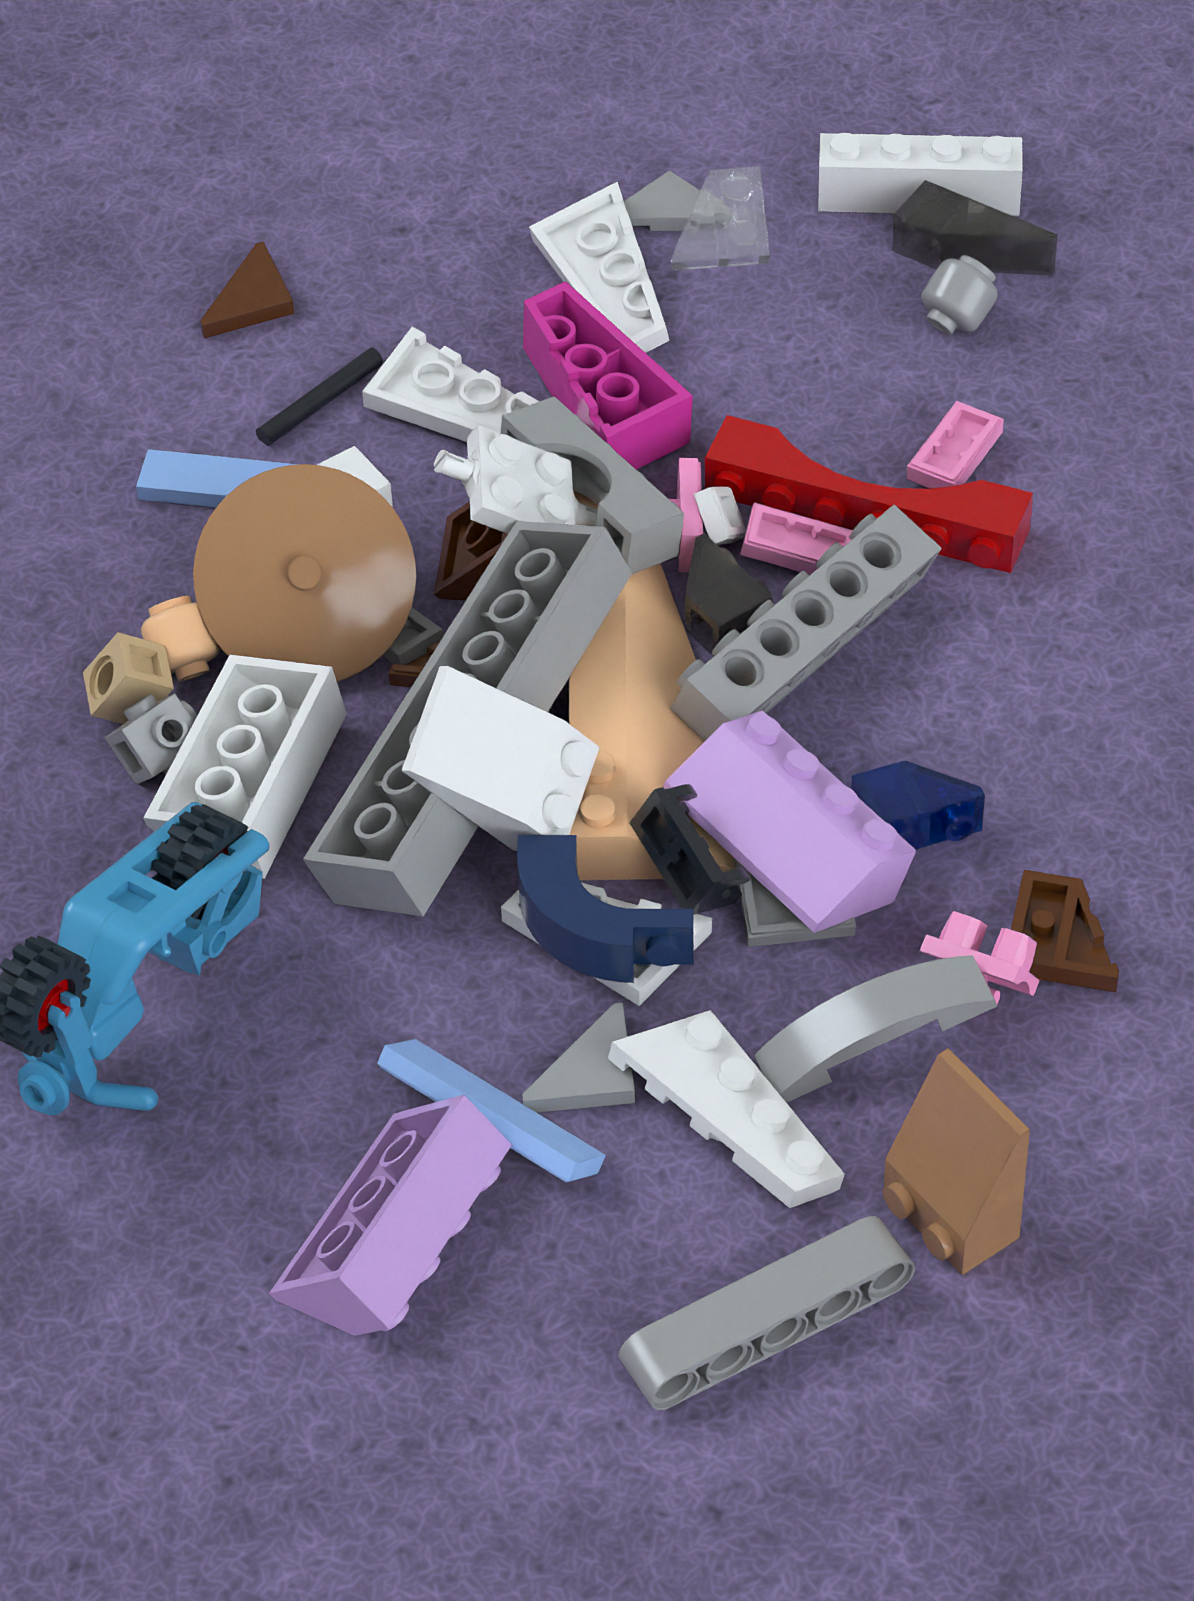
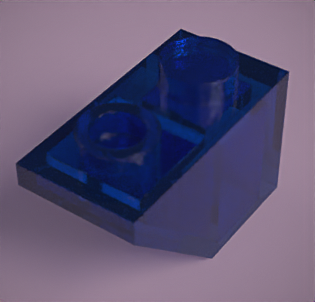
M906 760L852 775L851 789L857 794L858 798L881 819L893 826L897 833L916 851L919 848L947 840L960 841L969 837L972 833L982 831L985 794L981 786Z

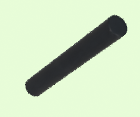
M372 347L364 351L257 428V438L267 446L273 444L381 366L383 359L380 353Z

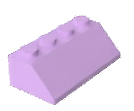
M763 710L723 723L663 785L664 789L684 784L692 785L698 796L689 801H681L685 802L689 808L688 815L814 933L894 902L916 853V849L903 839L893 826L881 819L858 798L852 789L837 779L819 762L815 755L804 749L781 728L775 719L769 717Z
M465 1095L394 1113L269 1294L278 1302L354 1336L376 1331L385 1332L394 1328L409 1310L407 1301L417 1286L428 1279L439 1266L440 1258L438 1255L449 1238L460 1232L468 1223L471 1217L469 1208L479 1193L486 1190L498 1178L501 1172L499 1163L512 1144Z

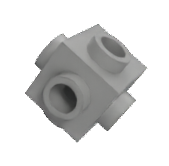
M175 693L159 701H156L154 696L150 694L124 711L129 720L128 722L104 737L136 784L151 779L162 771L166 776L198 716L194 709L187 702L180 701Z

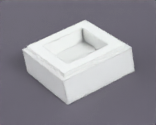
M710 487L694 494L711 545L730 544L744 538L746 529L731 488Z

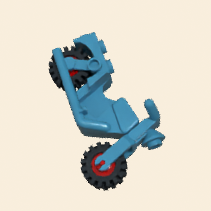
M191 802L69 899L63 909L57 944L43 936L38 935L37 938L31 936L25 939L24 946L18 944L12 949V960L5 957L0 964V968L3 970L0 975V1041L19 1050L28 1060V1063L19 1069L17 1078L20 1095L31 1109L50 1116L58 1115L67 1108L70 1092L98 1106L150 1111L156 1107L158 1095L152 1088L102 1082L96 1079L97 1069L93 1059L100 1061L108 1057L141 1020L144 1007L132 977L147 952L190 974L193 972L200 976L201 965L210 957H217L232 938L259 916L263 871L256 869L252 864L269 851V842L264 835L253 829L247 831L249 827L246 824L207 805ZM151 870L157 872L152 878L146 876Z

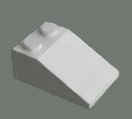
M440 666L402 772L513 851H517L518 835L570 834L600 747L563 719L449 666Z

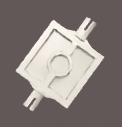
M478 425L467 437L468 459L449 453L446 450H441L435 459V472L462 481L470 498L471 520L507 534L516 521L596 526L598 510L579 503L575 498L571 461L557 454L547 452L508 435Z

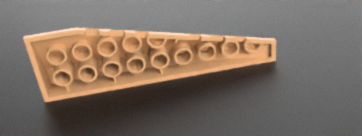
M573 491L579 503L598 510V505L581 493ZM661 563L631 574L569 676V724L600 747L569 834L577 835L579 880L664 879L629 823L653 790L663 787L665 781L705 742L670 709L682 689L676 684L677 680L696 659ZM687 814L700 837H704L710 846L708 850L722 872L735 869L733 856Z

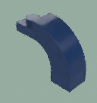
M518 835L517 867L521 912L532 936L552 957L573 970L588 976L625 983H634V964H654L656 966L694 965V909H633L607 904L589 893L579 880L577 835Z

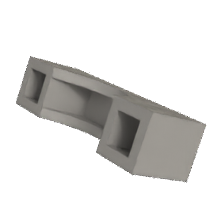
M555 396L502 415L501 434L508 435L516 440L557 454L571 461L573 491L585 495L598 505L596 526L607 529L632 574L678 556L684 513Z

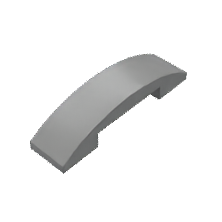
M973 955L937 959L876 977L827 1000L781 1030L754 1056L762 1074L787 1103L831 1083L832 1080L827 1071L831 1067L936 1019L943 1032L997 1007V1004Z

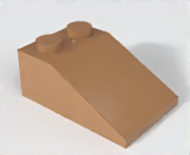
M949 1048L938 1054L885 1158L884 1188L882 1193L890 1211L901 1220L907 1218L922 1233L924 1243L931 1254L940 1261L947 1259L963 1275L1020 1238L1030 1129Z

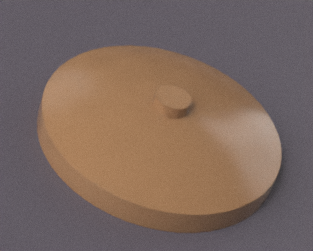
M311 464L288 465L267 470L251 477L231 491L215 508L205 524L197 544L193 568L194 591L206 628L228 657L229 655L330 666L333 668L336 681L340 682L370 667L384 655L399 636L407 621L413 603L416 585V564L410 538L403 522L393 507L374 488L361 479L335 468Z

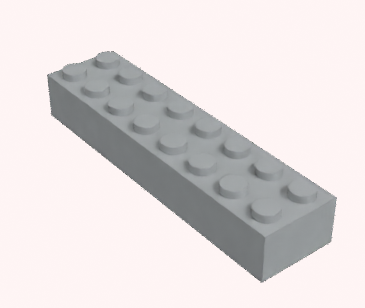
M515 522L303 858V861L334 904L424 917L478 828V825L402 772L440 666H449L548 712L632 574L605 527Z

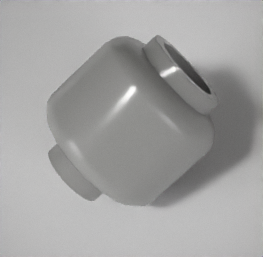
M966 255L961 256L959 260L952 258L944 260L921 293L922 303L929 311L926 320L934 328L947 335H952L955 329L965 333L978 329L998 298L997 288L993 284L996 279L993 272L979 261Z

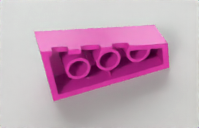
M565 281L524 300L523 349L552 397L555 396L572 413L576 414L602 440L610 444L633 468L637 470L690 443L693 395L569 283Z

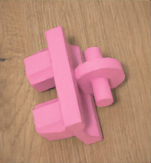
M955 911L950 915L939 938L926 934L920 949L923 954L935 957L936 960L973 955L987 985L988 982L1034 997L1040 980L1029 973V970L1033 963L1037 942L1029 936L1007 928H1001L991 956L978 952L988 926L980 920ZM989 988L996 1004H998L1000 991Z

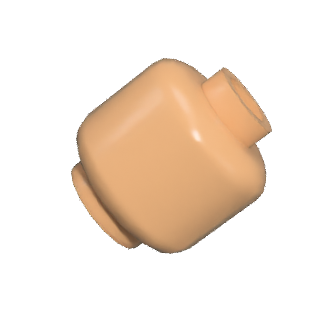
M181 596L149 608L150 617L143 622L141 627L142 637L144 640L165 645L170 672L176 674L178 682L208 673L210 670L207 662L214 659L219 654L221 648L206 628L197 603H192L190 596Z

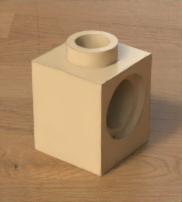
M119 632L83 672L91 716L120 724H125L129 721L124 711L141 699L152 694L156 701L166 698L174 689L165 645Z

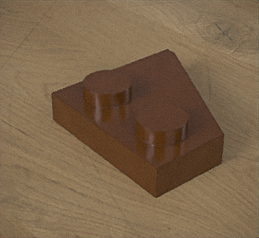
M1024 869L1011 930L1025 934L1037 942L1029 973L1039 980L1116 993L1119 969L1116 963L1111 964L1104 947L1105 935L1098 918L1089 909L1090 898L1082 879Z

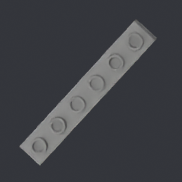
M895 505L891 506L878 518L869 514L852 531L849 536L851 541L843 547L839 542H836L820 557L816 563L818 568L816 571L809 575L803 570L796 575L781 594L784 597L777 604H774L770 599L764 602L749 618L747 622L749 627L740 634L736 629H733L726 634L713 649L712 654L714 657L706 664L700 659L694 661L677 680L676 684L682 689L670 709L704 741L723 723L762 710L765 713L769 712L921 580L942 548Z

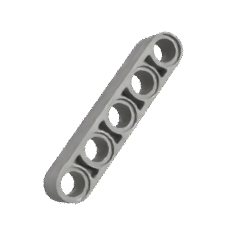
M868 1216L640 1329L624 1342L619 1350L618 1357L651 1407L656 1410H666L900 1291L911 1280L916 1268L914 1262L882 1220L876 1216Z

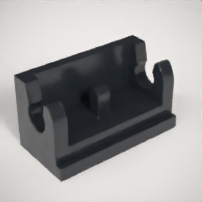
M684 784L664 789V787L653 790L629 824L682 909H694L695 915L735 904L742 896L737 885L749 882L751 878L743 868L722 872L708 850L710 846L705 838L700 837L688 818L689 808L685 802H681L689 801L698 796L692 785Z

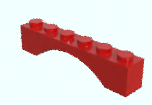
M726 415L705 456V489L710 487H729L733 492L735 501L749 506L757 503L849 530H854L869 514L878 518L891 506L895 505L942 548L938 555L973 563L985 569L992 568L1011 573L1031 528L1032 492L985 480L929 489L894 488L862 482L836 473L811 460L793 446L778 428Z

